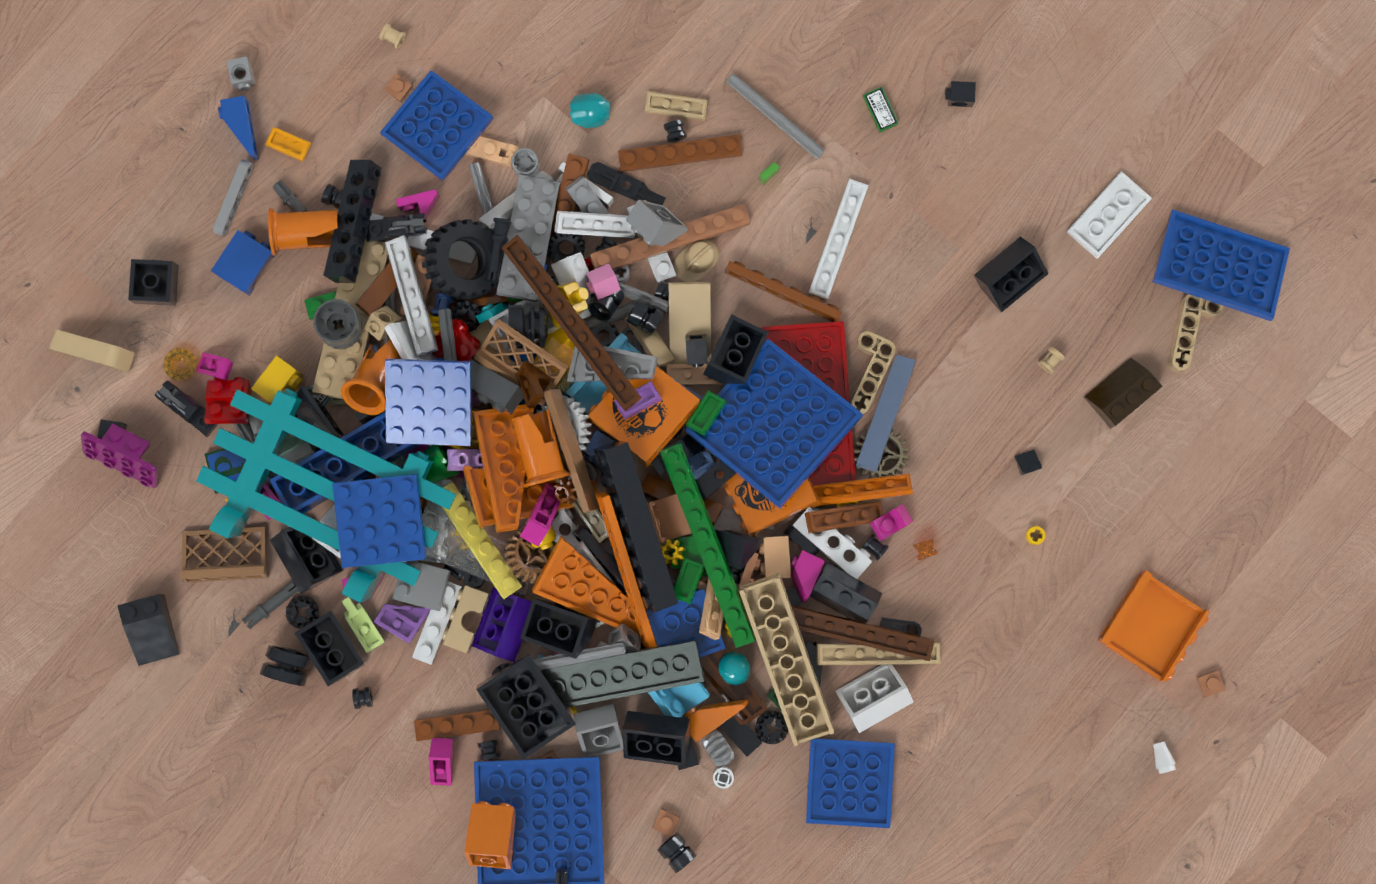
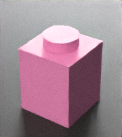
M609 263L586 273L589 280L586 282L590 294L594 293L598 300L621 290L616 275Z

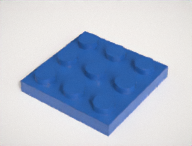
M704 589L696 591L692 604L677 600L678 604L657 612L646 610L657 646L696 639L700 657L725 649L721 634L720 639L714 640L699 633L706 595Z

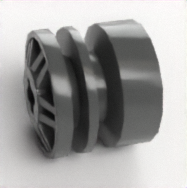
M339 299L326 301L317 308L314 314L313 325L316 333L327 346L334 349H347L359 341L363 325L359 315L348 302ZM336 325H343L344 328L342 330L340 328L337 329Z

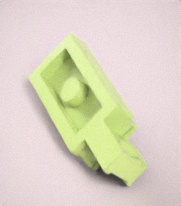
M349 597L342 601L347 609L344 612L345 619L367 653L386 642L361 603L356 605L353 599Z

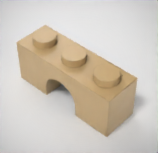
M466 585L464 589L460 588L456 599L459 601L457 609H452L449 620H452L449 628H445L442 639L445 640L443 645L469 653L476 633L466 629L464 617L471 611L483 614L490 597L489 593Z

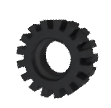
M554 232L548 243L547 252H549V258H552V262L556 263L580 252L583 256L585 252L583 236ZM565 240L570 241L574 245V251L571 254H563L559 250V243Z

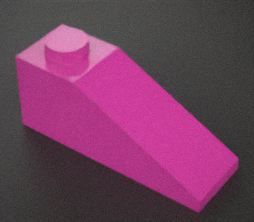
M547 482L520 535L521 538L538 547L547 534L560 505V501L555 496L556 488Z

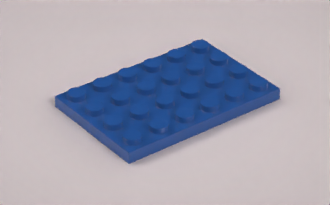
M1172 209L1152 282L1272 321L1275 316L1290 248Z

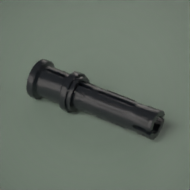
M493 218V222H495L493 235H490L492 247L485 278L489 282H491V279L496 283L499 281L503 255L501 247L509 240L507 233L512 221L503 218Z

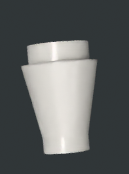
M1166 743L1154 744L1155 766L1159 774L1176 770V762L1169 752Z

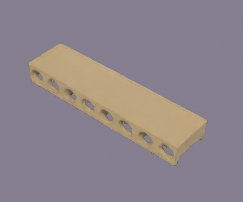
M780 573L741 585L739 592L794 746L827 734H834L835 729Z

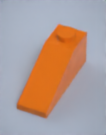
M745 699L703 705L697 710L693 707L684 714L686 718L690 719V735L695 742H698L745 708L749 701Z

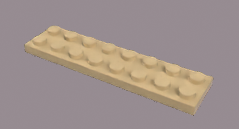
M365 239L356 282L338 284L335 299L348 302L355 309L363 325L362 335L357 343L347 349H334L327 346L324 342L313 385V394L343 399L341 388L344 382L353 378L366 353L370 333L364 327L369 316L358 308L355 303L388 263L389 254L384 242H367ZM337 324L336 328L342 330L344 326Z

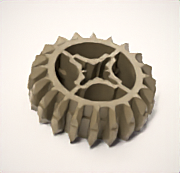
M892 429L888 440L896 446L898 453L890 451L886 445L884 454L888 456L883 457L877 473L865 469L861 473L863 476L867 472L870 473L868 479L873 478L874 475H876V478L888 475L894 476L896 475L895 471L900 475L903 473L899 467H907L903 460H909L910 456L903 455V452H908L909 448H902V445L907 441H898L902 436L900 433L896 437L893 436L895 429ZM862 434L860 438L865 441L866 436ZM856 442V445L861 448L854 449V453L860 454L864 442ZM859 456L855 457L854 461H858ZM886 460H897L892 469L883 471Z

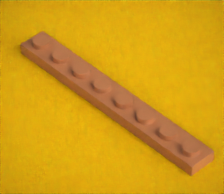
M742 204L684 223L688 228L687 232L665 246H651L643 240L644 237L592 253L589 257L594 270L608 263L612 270L748 226L751 222L745 206Z

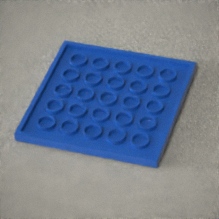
M767 339L761 348L746 384H726L717 394L725 399L727 403L706 435L702 436L688 427L685 430L765 498L781 509L863 417V413Z
M600 757L474 762L475 804H478L480 801L488 802L490 805L506 803L514 807L516 813L511 869L477 866L478 884H556L558 868H566L568 870L567 884H605Z

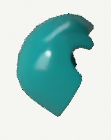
M733 651L725 654L720 659L718 670L726 683L737 686L745 683L750 677L751 665L742 653Z

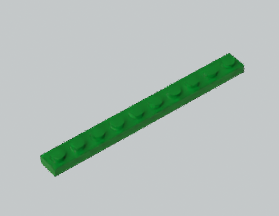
M682 444L664 449L660 453L735 647L738 648L754 642L756 637Z

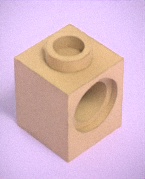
M386 305L371 313L364 329L380 341L388 337L385 327L388 324L400 322L401 317Z

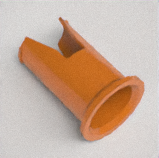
M269 208L268 231L272 255L277 256L280 250L330 247L334 229L338 228V210L277 213L273 208Z
M391 339L376 353L373 350V344H370L353 378L344 382L341 388V396L345 403L360 413L378 415L384 412L386 408L385 360L402 359Z
M549 410L533 414L532 419L529 414L513 418L512 422L527 476L526 484H523L524 487L570 476V472H567L563 466Z

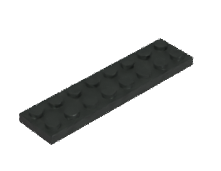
M696 639L541 670L565 708L705 681Z

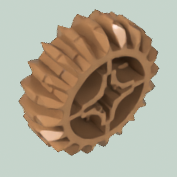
M521 530L520 532H515L514 536L508 539V544L504 548L507 550L504 553V557L508 558L506 565H511L509 571H515L516 578L522 576V582H526L529 579L531 584L537 581L555 546H551L542 552L541 547L534 548L529 543H524L528 541L520 537ZM535 550V552L533 553L534 557L529 561L531 557L530 554ZM532 565L536 568L539 567L540 569H532L528 566Z

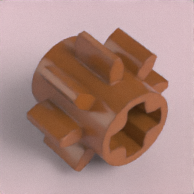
M567 478L560 480L559 484L554 486L556 488L555 496L561 504L567 501L568 505H570L578 498L572 480L568 481Z

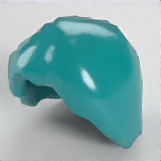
M582 93L574 96L570 102L572 122L578 126H583V128H598L604 125L610 117V102L597 93Z

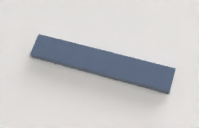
M900 355L895 356L856 464L857 467L877 473L916 360Z

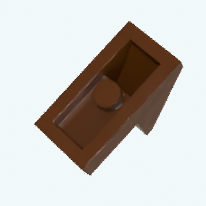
M524 361L516 376L527 407L535 408L544 395L543 391H545L552 379L530 362Z

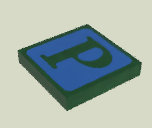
M224 448L204 454L209 469L237 481L245 464V458Z

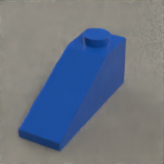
M245 96L220 100L221 107H218L220 119L225 121L254 160H259L249 101Z

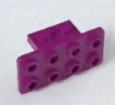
M115 424L110 426L102 439L85 431L82 432V449L86 457L92 460L96 459L107 468H114L125 477H132L146 487L156 488L158 486L157 468L141 459L150 446L149 441Z

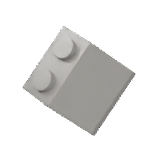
M642 200L636 202L626 219L631 225V229L644 237L643 240L651 246H665L688 230L663 205Z
M405 561L404 563L421 570V574L415 586L398 579L392 599L440 611L451 571L416 561Z
M614 704L573 714L576 723V733L584 757H597L623 750V736Z

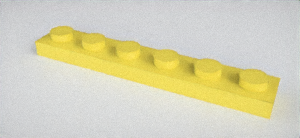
M452 482L444 488L457 495L450 510L442 508L501 597L505 599L522 586L513 572L509 571V566L506 565L505 560L484 528H479L476 516Z

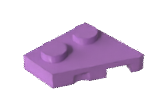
M385 604L374 620V623L410 644L431 609Z

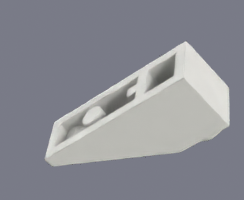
M581 252L551 264L559 285L577 282L579 288L587 289L589 297L585 301L588 306L590 292L586 285V282L589 281L586 273L589 270ZM587 308L580 316L584 319L591 316V313Z

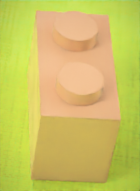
M788 536L763 537L764 542L759 547L760 555H764V563H760L761 576L765 575V577L780 573L782 579L791 578Z

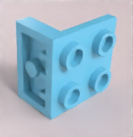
M701 682L648 692L663 714L673 717L683 716L687 711L710 696Z

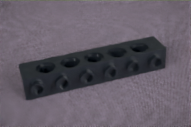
M350 160L337 214L338 228L334 229L323 274V276L335 283L356 282L372 208L377 194L378 182L381 177L382 168L372 160Z

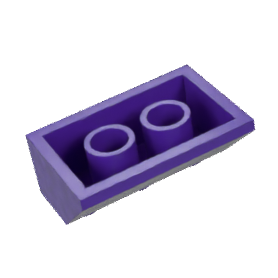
M493 587L471 646L493 656L515 662L523 640L520 639L532 601L513 594L503 599L497 589Z

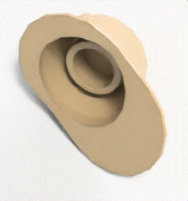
M703 240L687 246L675 259L674 270L677 277L685 282H696L701 279L718 262L719 253L717 247L709 240Z

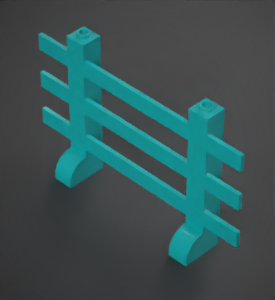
M287 388L285 391L277 390L271 405L240 390H236L230 405L262 420L263 424L254 443L222 428L218 430L213 444L246 459L237 481L205 466H202L196 482L229 497L227 504L219 510L209 530L227 539L242 534L248 518L254 509L339 551L338 530L260 493L269 472L272 471L334 501L332 484L335 482L277 455L287 433L381 478L417 474L420 496L450 510L457 495L426 480L433 461L429 460V456L422 452L410 453L404 467L401 468L294 417L302 399L297 397L296 392ZM423 525L425 545L432 548L439 532ZM404 562L358 566L348 579L341 594L361 603L371 599L383 572L415 586L421 570Z

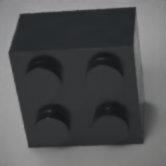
M131 259L128 300L134 304L176 306L179 265L173 261Z

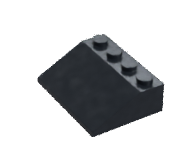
M530 654L477 685V692L522 759L528 757L576 725Z

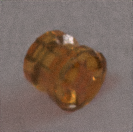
M933 538L913 544L914 549L918 552V560L938 554L937 550L933 547Z

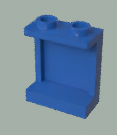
M237 230L211 269V272L250 296L254 290L252 285L270 258L275 256L272 255L269 244L264 241L260 244L255 241L256 236L245 230L242 233Z

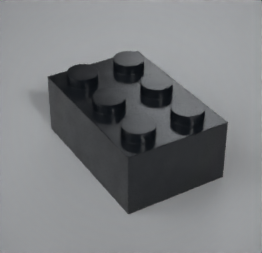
M627 711L623 725V756L625 759L686 767L690 751V719Z

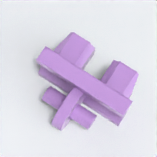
M480 449L447 450V471H463L464 466L483 469Z

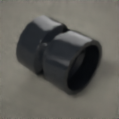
M620 290L599 300L594 295L588 303V310L591 315L599 320L608 321L623 301V291Z
M639 298L626 321L635 327L641 326V330L651 336L662 320L664 312L656 307L650 308L649 303Z
M678 832L657 849L664 859L670 860L669 865L675 873L682 870L697 856L689 846H684L685 840Z

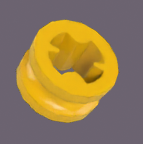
M1039 526L1029 528L1025 534L1027 542L1032 545L1041 544L1046 537L1045 531ZM1035 530L1039 531L1038 534H1041V538L1036 539V542L1032 540L1033 537H1030V534L1034 533Z

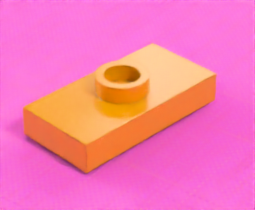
M276 127L272 128L265 143L266 147L301 162H304L312 145L311 142Z

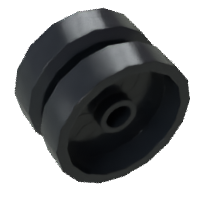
M268 645L265 656L277 662V664L263 663L260 674L284 683L305 686L308 676L296 668L309 669L312 664L310 657L294 649Z

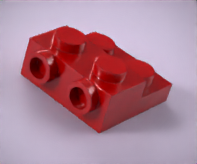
M452 320L457 361L475 360L474 357L481 348L480 341L469 333L468 326L462 320ZM439 331V335L435 338L438 351L432 352L435 358L444 357L441 331Z
M215 377L213 380H207L205 423L247 424L249 414L230 404L236 390L251 396L252 389L249 380L243 377H235L234 380Z

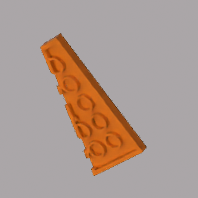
M526 404L518 405L512 415L505 411L500 413L495 409L473 412V420L497 533L518 530L525 468L512 419L527 414L532 419L534 408H528Z
M464 466L463 471L479 528L495 525L484 469ZM525 473L524 484H526V481H527L526 473ZM556 479L547 482L552 486L559 484ZM591 480L596 495L598 493L594 480ZM546 482L524 487L520 519L529 517ZM567 501L562 504L560 503L557 511L573 508L574 505H568Z
M560 536L532 588L533 593L616 628L624 623L639 634L628 596Z

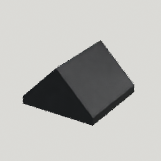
M715 530L728 566L741 570L764 542L763 538L730 530Z

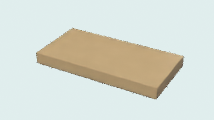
M710 282L669 283L670 352L675 358L671 364H687L685 335L706 334L709 362L711 358Z

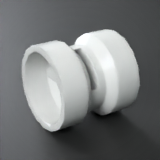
M726 766L716 768L713 773L714 784L723 789L730 787L734 781L732 770Z

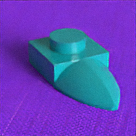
M501 302L494 306L493 303H490L481 308L483 312L477 315L476 318L479 323H482L506 310L510 304H502Z

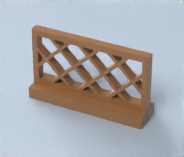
M500 319L495 322L483 345L474 357L477 362L520 387L516 373L523 362L519 354H526L531 364L534 366H544L546 374L551 377V387L547 386L545 391L555 389L568 369L567 365ZM497 329L503 330L507 337H499ZM514 341L522 343L524 349H517ZM502 342H509L511 350H504ZM496 343L499 351H497L488 344ZM532 353L538 354L542 361H534ZM506 355H514L516 363L507 358ZM550 365L560 369V373H552ZM544 395L538 402L542 406L546 403Z
M266 527L244 528L242 533L247 534L245 536L240 535L242 539L235 547L227 541V538H223L211 530L182 531V571H180V579L185 583L268 578ZM261 532V540L254 546L248 538L253 533ZM212 535H218L222 540L212 548L206 541ZM197 536L201 541L192 550L188 546V537ZM246 541L253 548L244 557L237 549ZM226 542L232 550L223 558L217 550ZM205 543L211 551L202 559L196 551ZM255 551L261 554L260 564H252L247 559ZM234 552L243 558L237 565H231L227 562ZM215 553L222 560L216 566H210L206 561ZM193 554L201 560L196 567L188 568V560Z

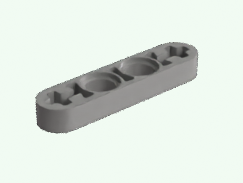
M244 159L240 161L214 224L213 233L223 237L226 236L253 170L252 162Z

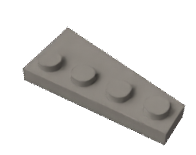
M575 346L567 382L601 381ZM603 346L628 380L654 378L658 361L657 357Z

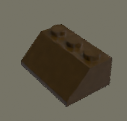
M1129 358L1084 398L1111 429L1163 386L1148 369L1134 359Z

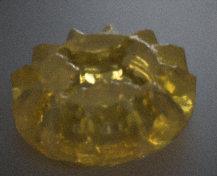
M175 348L165 356L163 367L165 373L170 378L183 381L191 378V375L196 371L197 361L191 351L185 348ZM182 359H184L183 363L186 364V366L188 367H181L180 370H177L178 366L175 365L176 363H173V361L180 362Z

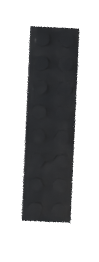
M615 441L593 449L595 453L593 455L594 463L597 467L599 466L601 472L599 479L610 496L645 609L657 612L678 604L628 442Z

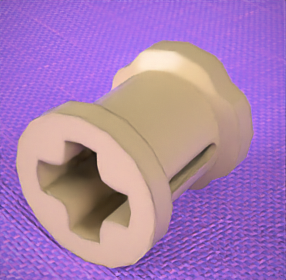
M387 23L383 27L379 39L381 41L386 40L393 44L396 49H399L404 43L406 33L395 30Z
M1050 347L1048 354L1037 364L1047 373L1053 374V369L1065 357L1058 350Z

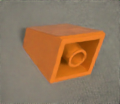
M480 801L478 804L472 803L464 851L469 866L511 869L516 813L514 807H511L510 804L490 805V803Z

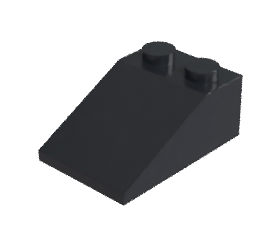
M156 594L117 605L122 626L138 666L180 655L164 594Z

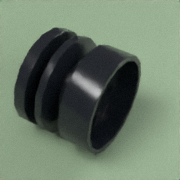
M508 305V326L533 343L534 339H539V347L545 348V342L548 337V316L546 315L544 305H539V314H534V305H530L529 314H524L522 305ZM514 341L517 349L523 348L522 343Z

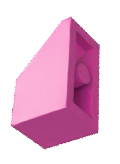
M803 550L799 557L794 556L790 567L793 568L791 578L802 602L806 603L825 561Z
M432 738L429 752L431 785H452L453 739Z

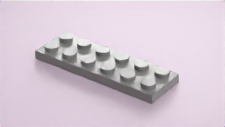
M519 174L510 220L512 224L509 225L507 235L508 242L516 235H519L544 268L560 182ZM504 252L496 295L538 302L536 293Z

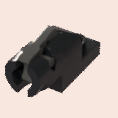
M425 213L383 217L380 220H370L366 241H390L403 235L408 239L410 236L427 234V228L423 225V223H427Z
M168 380L162 384L163 387L155 393V397L208 437L218 424H206L204 421L206 409Z

